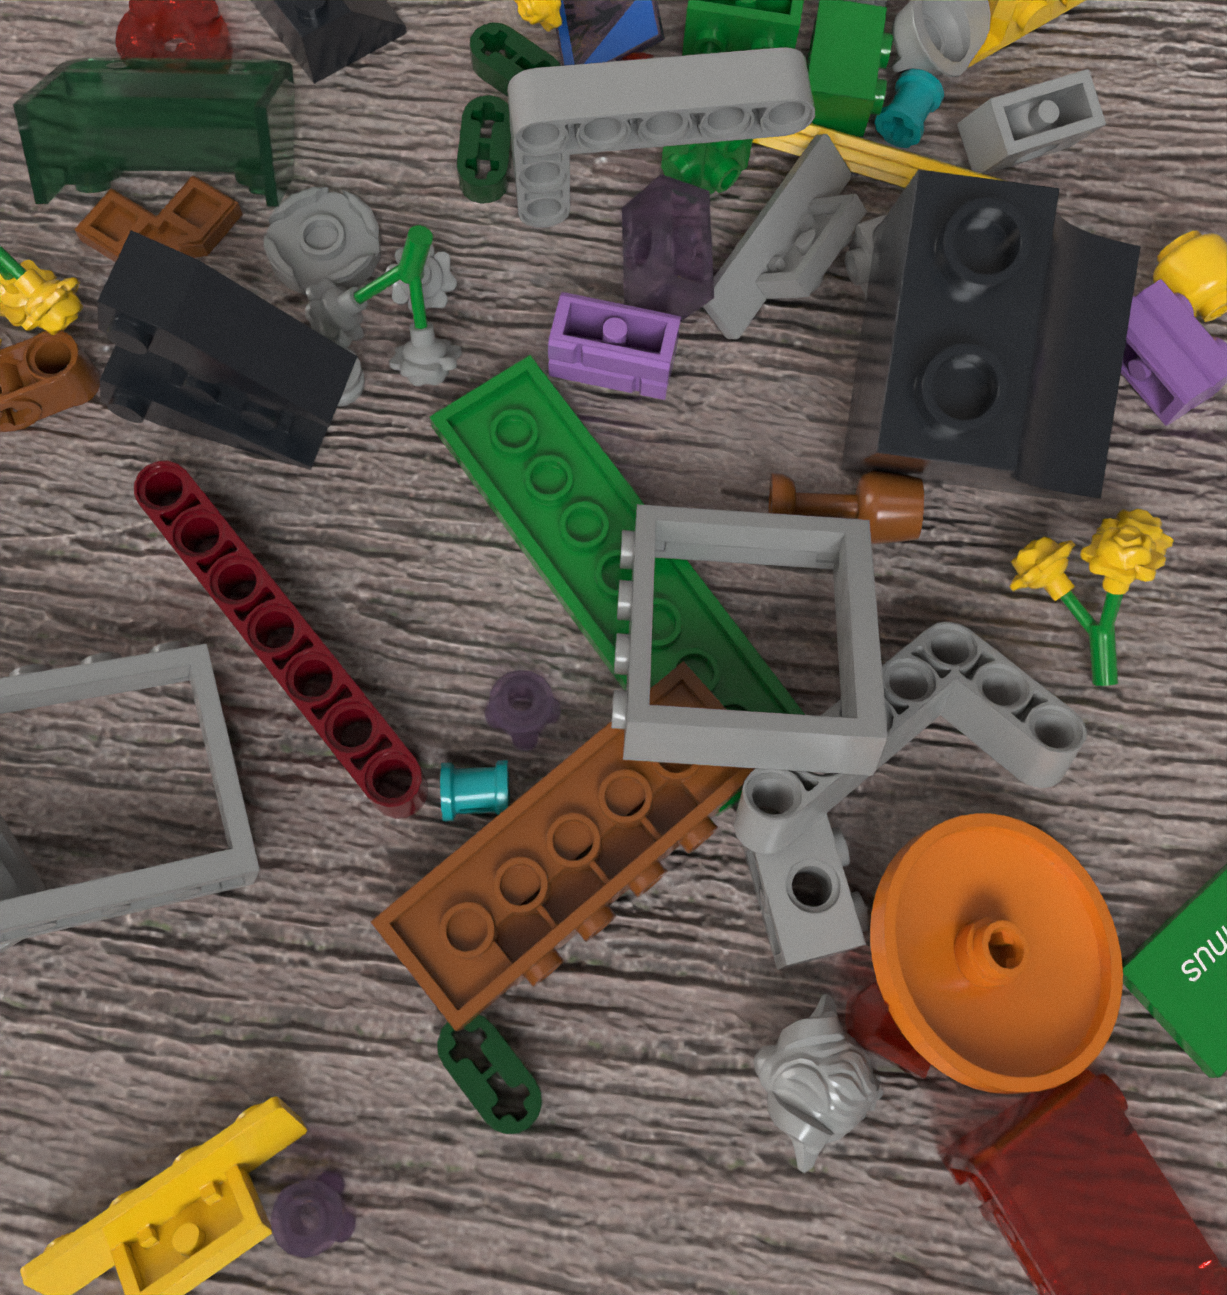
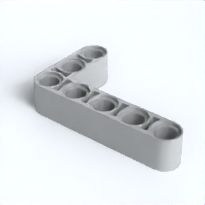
M782 47L542 67L524 70L516 74L510 80L507 91L518 215L523 223L536 228L555 226L569 216L570 155L779 137L804 130L812 123L815 117V107L805 56L801 51L794 48Z
M953 622L934 624L882 665L888 740L876 770L940 715L1016 778L1029 786L1038 788L1052 787L1061 782L1086 740L1087 729L1085 724L1073 709L978 635L961 624ZM841 699L821 716L842 717ZM756 768L744 781L734 822L736 836L745 847L753 852L761 854L778 853L787 848L869 776L840 773H824V775L807 771ZM758 807H771L777 810L780 814H768L760 810Z

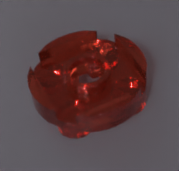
M215 0L129 1L130 10L120 20L115 41L123 66L127 73L136 79L139 87L155 96L183 98L201 92L199 85L208 82L213 76L217 81L225 74L231 63L233 46L227 24L221 16ZM180 38L187 41V43L177 44L175 51H167L165 43L172 39Z

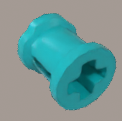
M914 68L905 70L899 76L895 85L896 94L888 106L882 108L881 114L877 115L875 119L877 132L883 136L886 142L900 148H909L920 142L925 131L924 122L927 116L940 107L945 96L944 88L935 76L927 71Z
M498 760L495 767L455 768L452 762H442L440 797L443 821H454L457 814L496 813L499 815L510 806L508 760Z

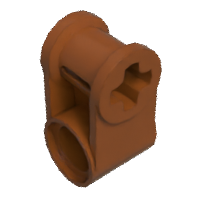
M43 331L30 339L0 350V432L25 429L40 419L74 406L83 405L96 395L100 387V372L72 336L64 331H59L55 335ZM68 365L64 370H62L61 372L58 373V371H59L61 368H63L64 366Z

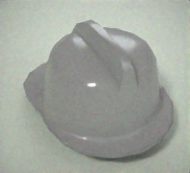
M911 0L896 15L893 22V42L898 54L891 65L892 69L895 72L914 68L927 71L935 77L943 74L948 77H959L968 68L989 33L991 12L988 0Z

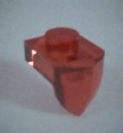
M871 983L856 992L847 1001L846 1005L848 1034L864 1050L918 1079H925L931 1064L915 1050L902 1034L888 1010L890 1005L883 999L878 983Z

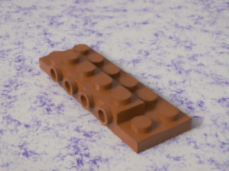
M684 661L650 688V705L727 710ZM610 722L375 917L371 924L454 1030L460 1031L513 985L517 986L526 978L532 987H535L552 974L565 961L558 953V950L577 933L587 942L602 931L617 916L609 906L629 889L638 898L652 888L668 872L661 864V861L680 845L688 854L702 845L719 828L712 821V818L726 802L743 789L745 779L756 768L623 760L624 729L611 728L612 722Z

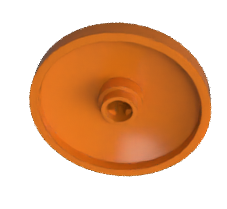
M975 813L948 819L919 833L909 840L888 864L878 885L871 913L870 947L872 962L879 989L893 1020L920 1055L943 1074L955 1081L977 1090L998 1094H1019L1054 1088L1070 1081L1092 1064L1110 1038L1117 1020L1123 989L1122 956L1115 925L1103 896L1088 872L1063 845L1042 830L1024 821L998 814Z

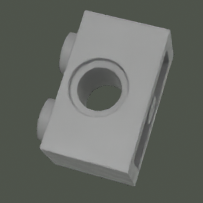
M1086 69L990 98L961 120L957 126L972 171L986 175L1070 148L1105 126L1106 122L1090 71Z
M827 813L787 848L778 853L761 854L751 851L742 844L777 970L852 951L866 945L862 932L869 930L867 910L858 891L850 893L843 869L850 862L846 840L839 827L831 828ZM796 874H809L820 882L823 888V899L820 906H805L796 899L792 890V881Z

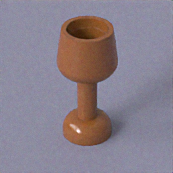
M873 470L861 477L855 494L796 492L795 483L789 476L781 473H771L768 513L870 520L871 544L918 540L923 524L924 486L922 478Z

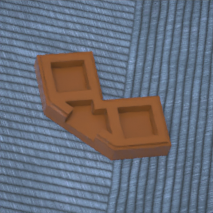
M192 175L157 216L111 188L74 230L80 241L116 262L131 230L188 256L197 258L208 256L241 218L243 213L237 201Z

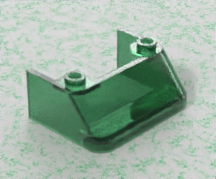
M171 58L73 59L59 64L13 104L35 204H49L65 185H75L76 190L82 193L106 191L111 188V181L119 178L124 171L234 172L236 182L248 186L249 192L265 195L267 207H279L294 178L295 86L292 65L285 61Z

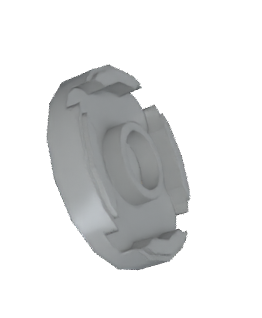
M312 187L290 195L275 207L268 219L270 226L267 229L266 235L264 233L263 246L275 276L289 289L306 295L307 287L312 284L318 285L323 278H329L336 287L343 286L348 290L351 287L360 286L371 277L381 258L382 238L371 208L357 195L344 190V195L337 192H329L328 187Z

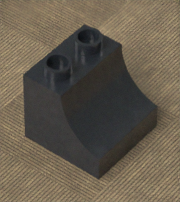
M918 169L876 230L841 470L860 473L880 470L922 478V481L1072 502L1101 499L1141 246L1092 234L1064 220L1056 212L1060 188Z

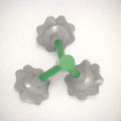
M421 225L412 226L408 231L404 248L400 247L395 252L394 256L398 264L389 265L383 275L361 289L351 287L347 290L343 286L336 287L329 278H323L318 285L312 284L307 287L306 295L310 302L306 305L305 317L310 322L313 330L332 341L334 340L341 347L346 348L352 341H358L364 337L363 330L359 324L363 321L361 311L367 307V300L392 285L393 301L398 305L408 302V308L413 313L414 323L409 326L411 340L395 348V355L389 360L390 368L399 370L401 375L407 377L414 386L442 383L445 377L449 375V371L457 367L456 359L462 355L461 347L451 345L449 340L435 337L433 323L427 321L426 310L428 308L442 309L446 307L448 297L445 292H452L457 287V280L450 272L451 258L449 254L444 251L435 253L432 245L433 234L427 227Z

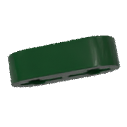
M492 22L484 24L477 28L470 37L471 64L474 72L482 80L507 97L508 84L516 74L533 68L561 66L552 55L502 23ZM501 49L505 51V56L499 53ZM489 51L491 54L488 56L485 52Z
M485 95L472 99L464 108L458 146L457 171L459 187L465 197L481 204L492 203L500 199L507 192L512 162V146L508 103L500 97ZM485 121H495L496 123L492 126L491 138H482L481 128L484 127ZM481 160L490 161V171L486 179L476 178L480 172Z
M478 1015L464 1027L471 1033L481 1028L488 1037L482 1042L480 1047L493 1066L482 1073L470 1058L466 1057L459 1062L454 1059L451 1052L458 1046V1041L454 1036L456 1031L447 1022L441 1029L437 1040L438 1056L445 1069L483 1120L495 1131L504 1134L520 1133L531 1127L539 1117L542 1108V1091L536 1079L495 1025L484 1016ZM497 1072L509 1087L515 1088L523 1083L528 1088L530 1095L523 1102L528 1114L523 1119L518 1121L511 1113L502 1118L495 1114L493 1107L497 1105L500 1098L488 1080Z

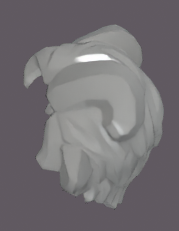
M829 994L821 996L818 1006L810 1018L798 1020L782 1029L777 1044L762 1046L754 1057L755 1071L761 1085L768 1093L767 1111L774 1125L792 1139L797 1166L803 1173L813 1167L819 1152L825 1144L839 1140L849 1133L861 1120H864L868 1111L875 1110L877 1101L884 1094L881 1089L880 1075L873 1073L870 1059L864 1048L842 1029L834 999Z

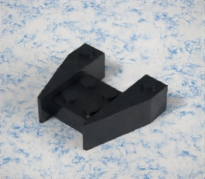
M131 230L97 301L98 330L105 332L109 340L116 344L100 377V401L108 404L107 407L112 413L130 422L142 423L145 419L163 427L311 470L358 356L200 260Z

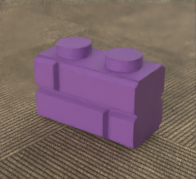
M1160 279L1141 291L1136 297L1133 296L1121 374L1164 425L1168 426L1192 408L1194 409L1211 398L1227 383V344L1222 339L1211 336L1194 317L1193 307L1189 300L1180 293H1173L1164 281Z
M561 292L548 342L549 376L632 393L635 390L639 391L640 395L665 400L677 350L681 316Z

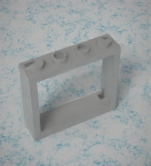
M637 504L635 531L622 530L620 569H632V580L619 581L617 620L630 621L629 634L617 633L614 674L627 675L626 691H613L611 728L624 729L623 760L874 776L888 740L870 520ZM655 557L833 569L842 717L650 705Z
M173 641L157 645L150 649L147 654L123 658L119 653H99L83 659L80 663L81 665L52 669L47 664H32L13 670L8 677L0 678V714L190 681L228 845V850L0 901V944L254 884L260 869L207 644L189 646L188 643L183 641Z

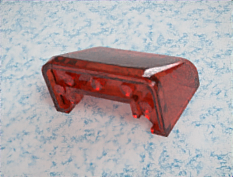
M1085 1069L1066 1083L1054 1088L1032 1092L938 1152L939 1157L956 1185L961 1186L968 1182L976 1197L983 1203L978 1209L986 1221L997 1225L1038 1295H1227V1267L1221 1265L1124 1112L1128 1110V1104L1123 1093L1116 1083L1104 1073L1096 1076L1090 1070Z

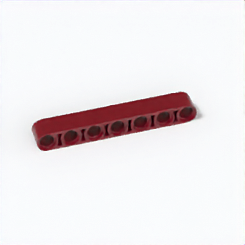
M168 460L156 461L145 466L138 473L134 482V496L138 504L371 803L384 816L394 819L408 818L417 813L427 799L428 782L416 758L189 473L178 463ZM173 492H182L180 498L175 503L160 507L161 501L167 495ZM210 536L219 537L212 549L202 553L194 552L197 544L202 539ZM247 581L256 582L254 591L248 597L241 600L230 599L232 590L237 585ZM283 627L294 629L292 639L286 645L280 648L266 647L268 637L273 631ZM318 674L333 676L331 687L326 693L318 697L303 695L305 684L310 678ZM355 722H366L372 725L371 735L364 744L358 747L341 745L342 734L349 725ZM403 770L412 775L410 789L404 795L390 799L380 795L379 787L387 774Z

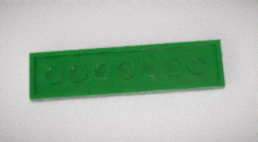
M529 355L429 417L431 427L621 687L626 691L627 675L614 674L617 633L629 634L630 622L627 620H617L619 581L632 580V569H620L622 530L635 531L637 504H645L535 360ZM655 557L650 688L684 661L727 710L805 715L688 560ZM742 790L720 808L716 814L717 817L740 801Z

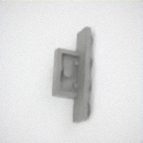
M827 134L816 135L700 296L701 305L727 339L740 338L766 299L809 297L823 281V275L838 253L849 244L857 224L860 223L867 213L857 194L840 195L851 179V171Z

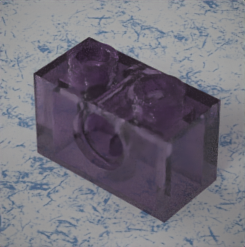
M660 174L621 208L624 305L681 316V321H683L714 299L710 193L708 190Z

